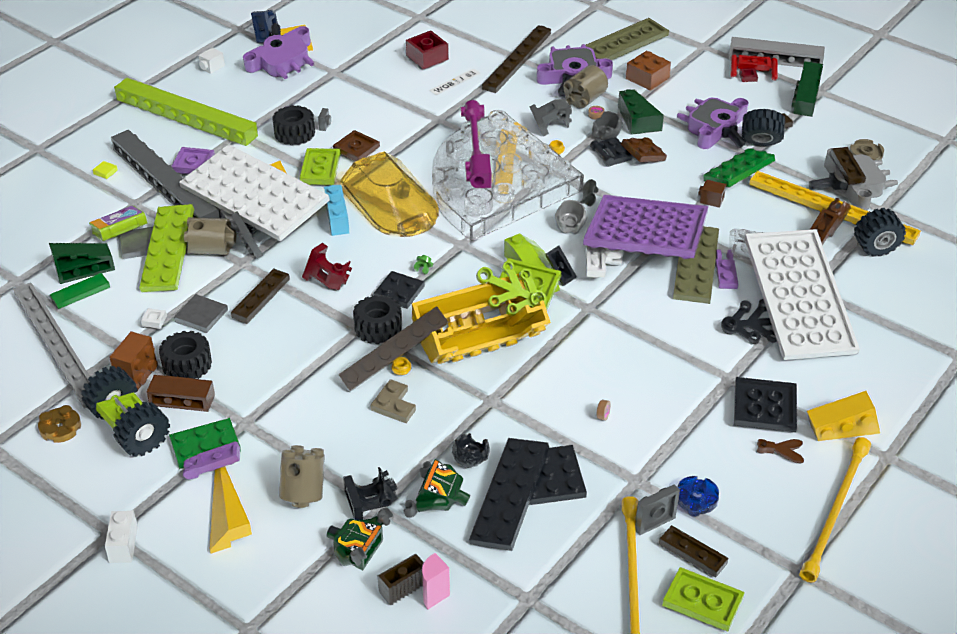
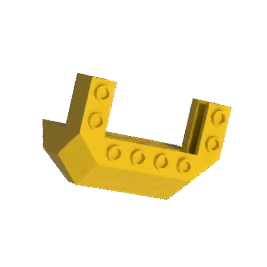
M516 274L522 289L526 290L524 282L519 278V274ZM509 277L501 278L502 280L511 283ZM491 283L479 284L412 303V321L415 322L437 306L447 319L449 327L444 331L441 328L437 332H432L420 344L431 363L438 362V364H442L449 360L457 362L463 360V356L470 354V357L482 354L481 351L483 350L495 351L500 348V345L512 346L518 343L517 340L541 334L540 332L545 331V327L551 323L544 301L538 302L533 308L525 305L514 316H510L506 313V307L510 303L517 304L526 299L518 296L500 303L496 308H491L488 305V300L491 296H498L509 291ZM496 299L491 300L493 304H497ZM510 306L509 310L515 312V308ZM499 309L501 316L485 320L483 313Z

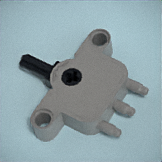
M831 148L827 150L824 167L829 172V178L809 181L810 190L832 187L837 192L845 194L853 206L866 211L870 207L871 198L880 197L883 194L884 188L898 185V180L886 181L885 176L890 175V170L879 169L878 166L883 164L882 160H872L869 156L862 154L853 156L865 174L866 181L865 183L848 185L830 154Z

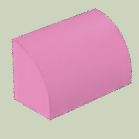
M434 553L425 560L422 567L423 601L427 609L450 596L449 567Z

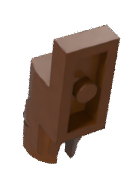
M835 198L827 209H822L810 230L817 229L822 246L828 236L832 237L851 209L847 202L844 201L841 204L839 198Z

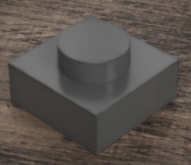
M322 108L319 114V131H326L328 125H331L332 117L329 115L328 108Z

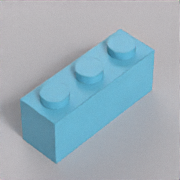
M331 185L324 187V193L328 194L330 199L326 203V209L332 236L350 234L342 186Z

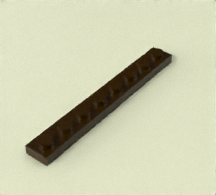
M538 25L482 84V90L497 93L551 35V28Z

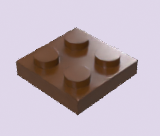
M353 130L333 145V149H340L341 155L359 163L380 147V141Z
M632 137L630 139H623L621 145L639 162L665 161L667 158V154L662 151V148L655 145L652 139L648 137Z

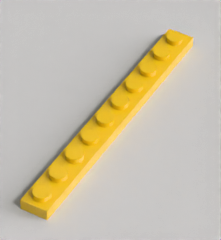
M760 171L753 175L749 185L784 197L806 207H811L820 212L823 208L827 209L830 203L835 200L834 198ZM850 205L851 209L844 220L856 225L861 220V217L865 216L869 211ZM903 224L906 235H904L905 239L902 242L914 245L920 236L921 230Z

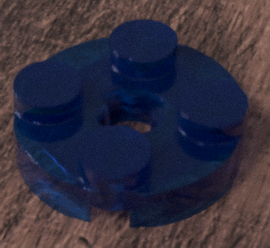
M688 476L678 484L680 490L678 505L687 511L690 516L697 517L700 514L709 513L718 506L719 489L708 478L702 480L697 479L698 476ZM693 493L701 494V497H696Z

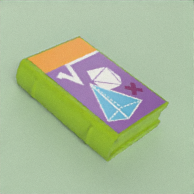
M133 205L89 222L92 234L102 241L148 224L145 213Z

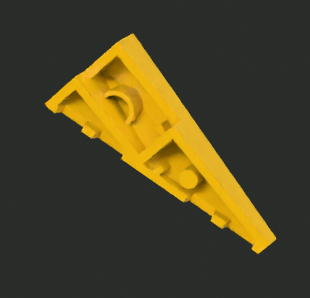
M225 466L215 469L209 547L211 554L230 548V541L252 535L250 522Z

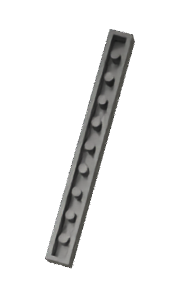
M128 129L111 136L113 150L172 205L193 204V218H219L220 211L218 207L181 188L179 182L184 179L181 174L173 170L171 165H168L153 149H150L145 142H142L136 134H133Z

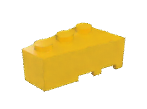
M866 390L807 411L810 425L818 441L880 434L876 409Z

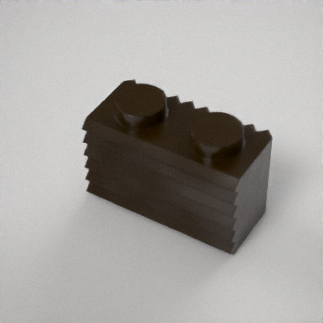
M413 554L377 575L378 591L389 605L397 603L398 600L401 601V598H405V596L412 594V591L416 592V589L423 587L422 567L424 562L417 554Z

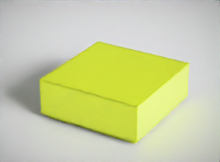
M102 161L93 169V174L108 179L118 171L117 165Z

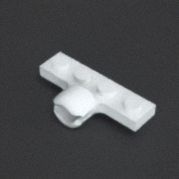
M586 246L587 277L605 278L606 264H622L624 250H609L603 247L591 248Z

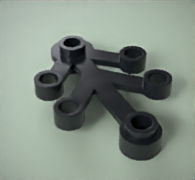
M764 299L759 300L758 307L747 320L740 319L745 313L750 312L752 304L747 300H743L738 311L732 317L723 318L721 322V328L724 333L728 335L737 333L746 338L751 344H758L761 335L766 337L771 343L777 342L776 337L771 336H775L774 330H768L763 327L772 325L770 318H760L767 311L766 306L761 305H765ZM749 327L750 329H752V330H754V331L749 332V331H747V330L744 329V328Z

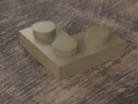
M390 379L370 406L373 412L407 424L416 411V405L402 400L408 392V385Z

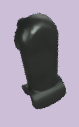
M589 179L584 184L581 204L585 203L591 207L595 203L596 196L593 192L597 193L599 191L595 180Z

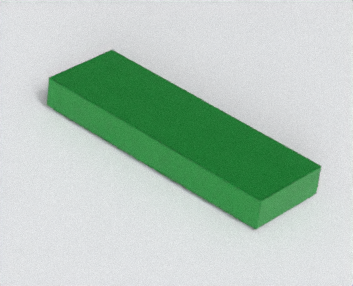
M99 273L49 295L55 306L60 309L110 288V283L102 273Z

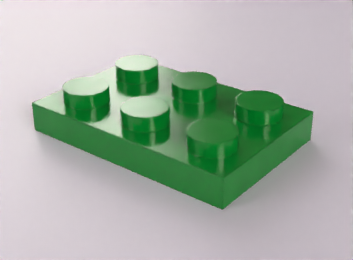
M230 418L169 434L179 469L184 468L185 460L197 456V454L235 441L239 444Z

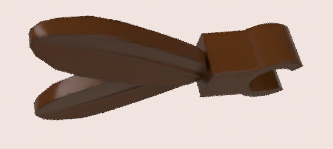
M758 439V453L774 454L775 451L794 463H804V458L799 453L793 451L803 445L802 440L790 439L775 444V442L765 439Z

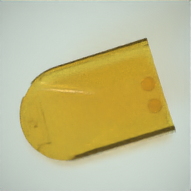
M385 151L353 162L340 180L343 193L375 229L386 235L393 233L400 234V237H411L430 230L436 224V220L439 217V207L435 199L400 159Z

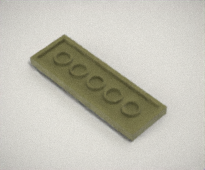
M646 18L586 44V47L593 49L596 59L614 60L668 36L669 30L651 18Z
M704 226L695 257L690 259L679 257L673 299L710 304L719 228Z

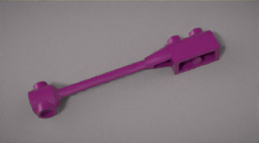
M469 100L465 103L464 107H461V117H465L471 125L473 148L469 161H465L466 182H470L474 188L478 189L491 188L490 154H482L480 151L477 122L481 118H485L484 104L480 105L476 100Z

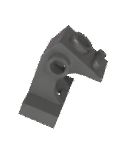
M555 99L539 108L535 104L529 106L543 137L549 134L547 128L551 121L555 119L563 120L567 128H569V123L572 122L570 118L572 108L571 105H568L566 99Z

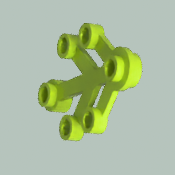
M511 261L504 262L501 267L502 271L508 275L511 283L493 276L492 270L488 267H482L476 273L478 282L482 284L491 283L509 291L498 296H491L488 300V305L491 308H496L500 303L518 296L526 299L517 304L510 303L506 307V313L510 316H514L525 305L533 308L537 304L534 301V297H537L539 302L544 301V304L547 302L544 292L537 290L532 279V272L529 269H523L519 273V278L526 282L529 291L522 289L514 270V264ZM505 265H509L511 270H507ZM523 272L528 274V278L523 276ZM485 274L486 279H482L480 275ZM492 299L497 300L496 305L492 303ZM509 307H514L515 312H511L509 310Z

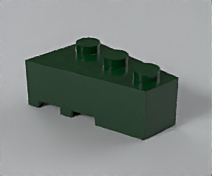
M635 89L619 91L618 109L631 135L662 131L664 114Z
M49 243L60 284L115 270L113 257L107 243Z

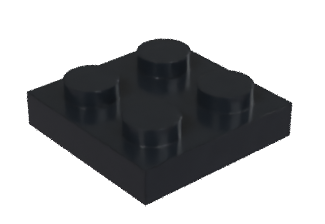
M391 271L376 289L374 295L392 297V300L395 299L402 308L408 309L425 287V282Z

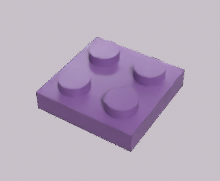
M181 147L172 164V168L177 173L190 174L214 156L215 152L210 149Z

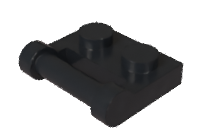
M617 137L599 142L594 140L590 143L591 149L601 156L604 164L608 167L632 160V155L621 145Z

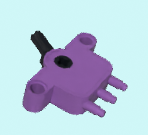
M274 23L271 26L272 36H269L264 41V46L261 45L243 55L244 66L247 72L254 73L263 68L269 75L273 77L281 76L284 79H287V73L293 70L298 73L301 72L300 67L306 63L310 66L314 65L313 60L308 56L307 46L310 45L311 39L309 28L305 26H300L285 33L283 36L281 35L280 25Z

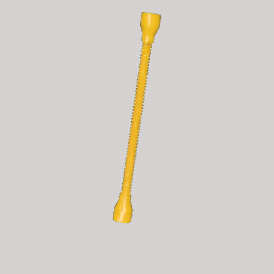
M858 437L854 441L852 460L813 554L803 563L799 575L806 582L813 583L817 581L820 573L822 553L859 463L868 455L871 448V442L867 438Z
M628 496L622 499L621 508L627 525L631 634H640L635 530L638 499Z

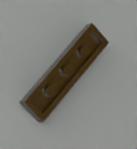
M273 268L231 311V317L248 324L290 280L289 274Z

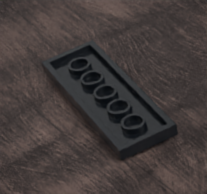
M508 438L470 535V545L513 551L549 451L548 442Z

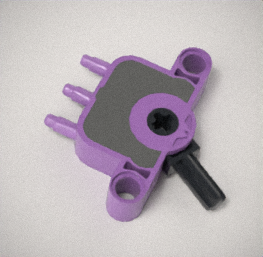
M582 44L581 47L571 48L570 45H567L566 48L555 49L552 46L550 48L549 63L537 66V83L541 85L562 83L558 93L560 96H564V82L588 65L599 67L604 71L607 79H610L612 77L613 61L610 59H596L593 49Z
M714 97L706 100L696 98L694 100V103L698 104L696 108L692 106H686L685 108L690 112L689 116L681 113L677 114V118L688 123L689 132L698 136L697 146L701 149H710L721 138L727 137L739 148L746 144V141L737 132V125L743 121V116L747 113L749 104L747 99L737 98L729 103Z

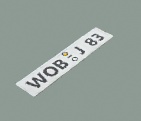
M472 68L429 91L439 95L481 74V72Z

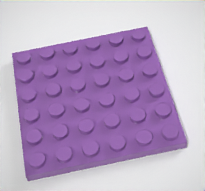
M603 195L584 236L583 245L591 248L603 247L609 250L620 249L626 252L637 251L648 255L662 254L665 257L694 258L708 214V206Z

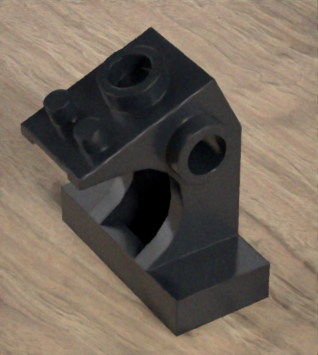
M378 467V476L373 479L372 484L365 486L354 483L352 475L343 477L344 491L355 520L363 519V512L388 507L398 499L395 492L398 487L393 478L387 477L389 475L387 470L383 472Z

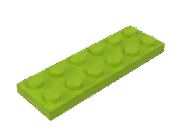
M193 204L157 208L139 286L141 292L178 290L187 242H184V232L188 231V217L193 218Z

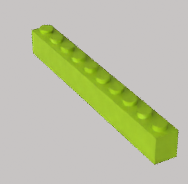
M127 77L114 86L118 101L247 146L258 137L257 123Z

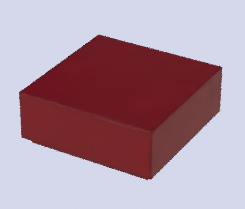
M755 68L739 70L742 82H758Z

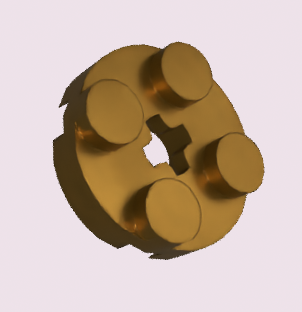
M63 405L39 415L38 429L41 437L46 441L47 439L53 440L54 443L68 441L77 435L76 431L81 428L79 414L69 405Z

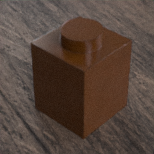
M706 180L704 185L699 188L698 196H701L700 203L720 208L725 198L726 184Z

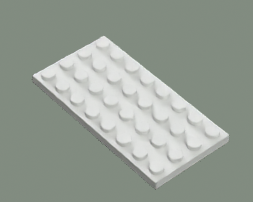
M230 144L179 182L181 188L229 214L238 211L245 223L279 241L283 240L330 201L328 194Z
M817 229L745 234L746 247L783 360L858 354L860 348Z

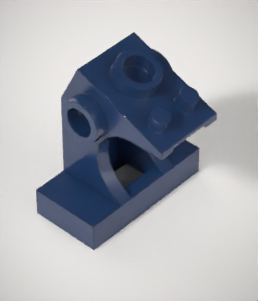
M276 11L251 12L256 42L262 43L269 36H272L271 26L274 23L278 24Z

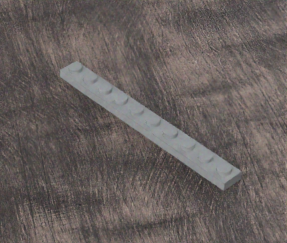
M30 282L14 288L15 296L84 409L87 408L81 399L83 397L81 391L85 390L84 384L90 382L88 380L90 375L33 284Z

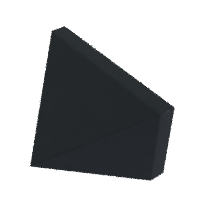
M559 245L545 253L551 267L554 270L561 271L559 281L562 286H565L577 277Z

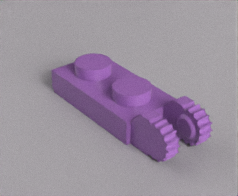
M717 249L715 267L719 288L738 289L733 251L728 250L726 254L727 259L722 260V252Z
M232 442L185 460L184 477L187 480L195 479L200 474L240 461V446L238 442Z

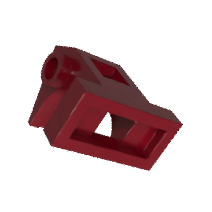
M322 242L311 250L302 278L308 281L314 277L329 289L339 291L342 284L346 285L350 276L347 274V271L351 272L352 267H349L351 261L344 265L341 263L332 264L326 258L328 246Z

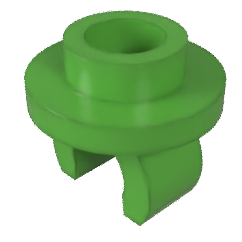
M426 255L417 256L416 260L418 262L414 264V269L418 272L419 268L423 266L422 272L426 275L429 272V267H433L434 264L431 262L432 259Z

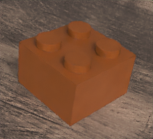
M646 50L627 62L626 79L651 91L670 78L671 62Z
M130 331L109 357L111 366L115 368L118 366L124 370L136 383L138 390L146 383L147 378L158 366L152 337Z

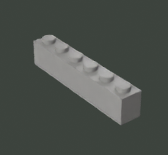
M732 37L729 59L731 60L732 55L737 57L739 55L770 57V59L777 58L778 65L803 68L804 61L823 64L825 47Z

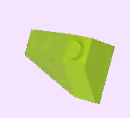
M520 233L504 239V256L507 259L511 258L552 269L545 256V251L534 240ZM557 285L555 292L560 291L559 285Z

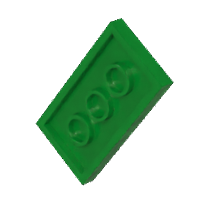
M753 148L745 149L741 154L735 155L732 159L722 162L718 167L710 169L709 172L703 175L704 181L711 180L724 183L726 187H731L774 162L775 155L766 151H757Z

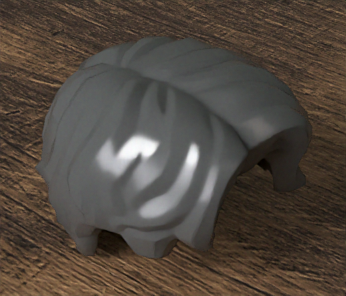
M610 111L603 112L601 117L593 122V136L601 140L617 137L623 128L620 116Z

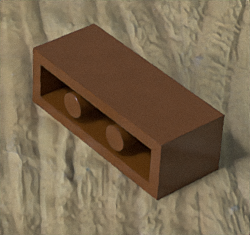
M153 375L146 391L148 401L154 403L157 407L209 412L215 396L212 380Z

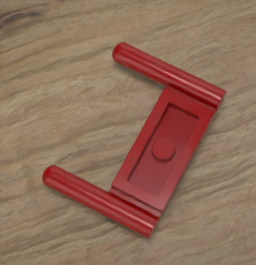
M747 55L731 56V77L737 76L738 66V69L755 68L758 71H769L771 69L772 80L776 81L778 79L777 58L770 59V57Z

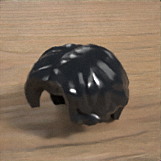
M471 433L463 434L460 439L454 440L451 453L455 461L461 464V466L467 468L476 467L488 459L490 453L488 439H483L482 443L476 442L472 438Z

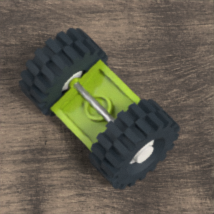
M110 366L109 370L107 367H104L102 372H95L96 376H90L88 378L90 382L85 383L83 386L85 390L81 391L83 396L81 399L96 418L99 419L100 417L101 420H105L115 432L113 434L115 440L130 456L132 454L134 457H137L138 454L145 456V452L151 453L154 447L156 449L160 447V442L164 443L166 440L164 436L170 432L168 430L170 428L169 419L154 403L142 402L135 394L138 392L137 385L124 370L118 366L117 368Z

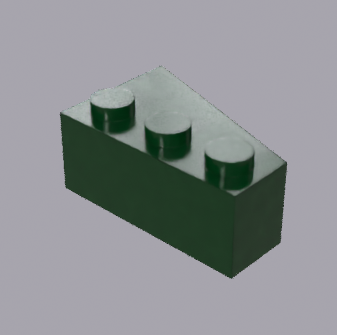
M804 61L800 81L797 80L792 100L793 114L813 117L824 64Z

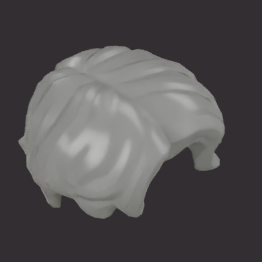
M565 200L559 206L555 213V219L560 230L563 233L573 232L576 234L587 220L586 209L579 201Z

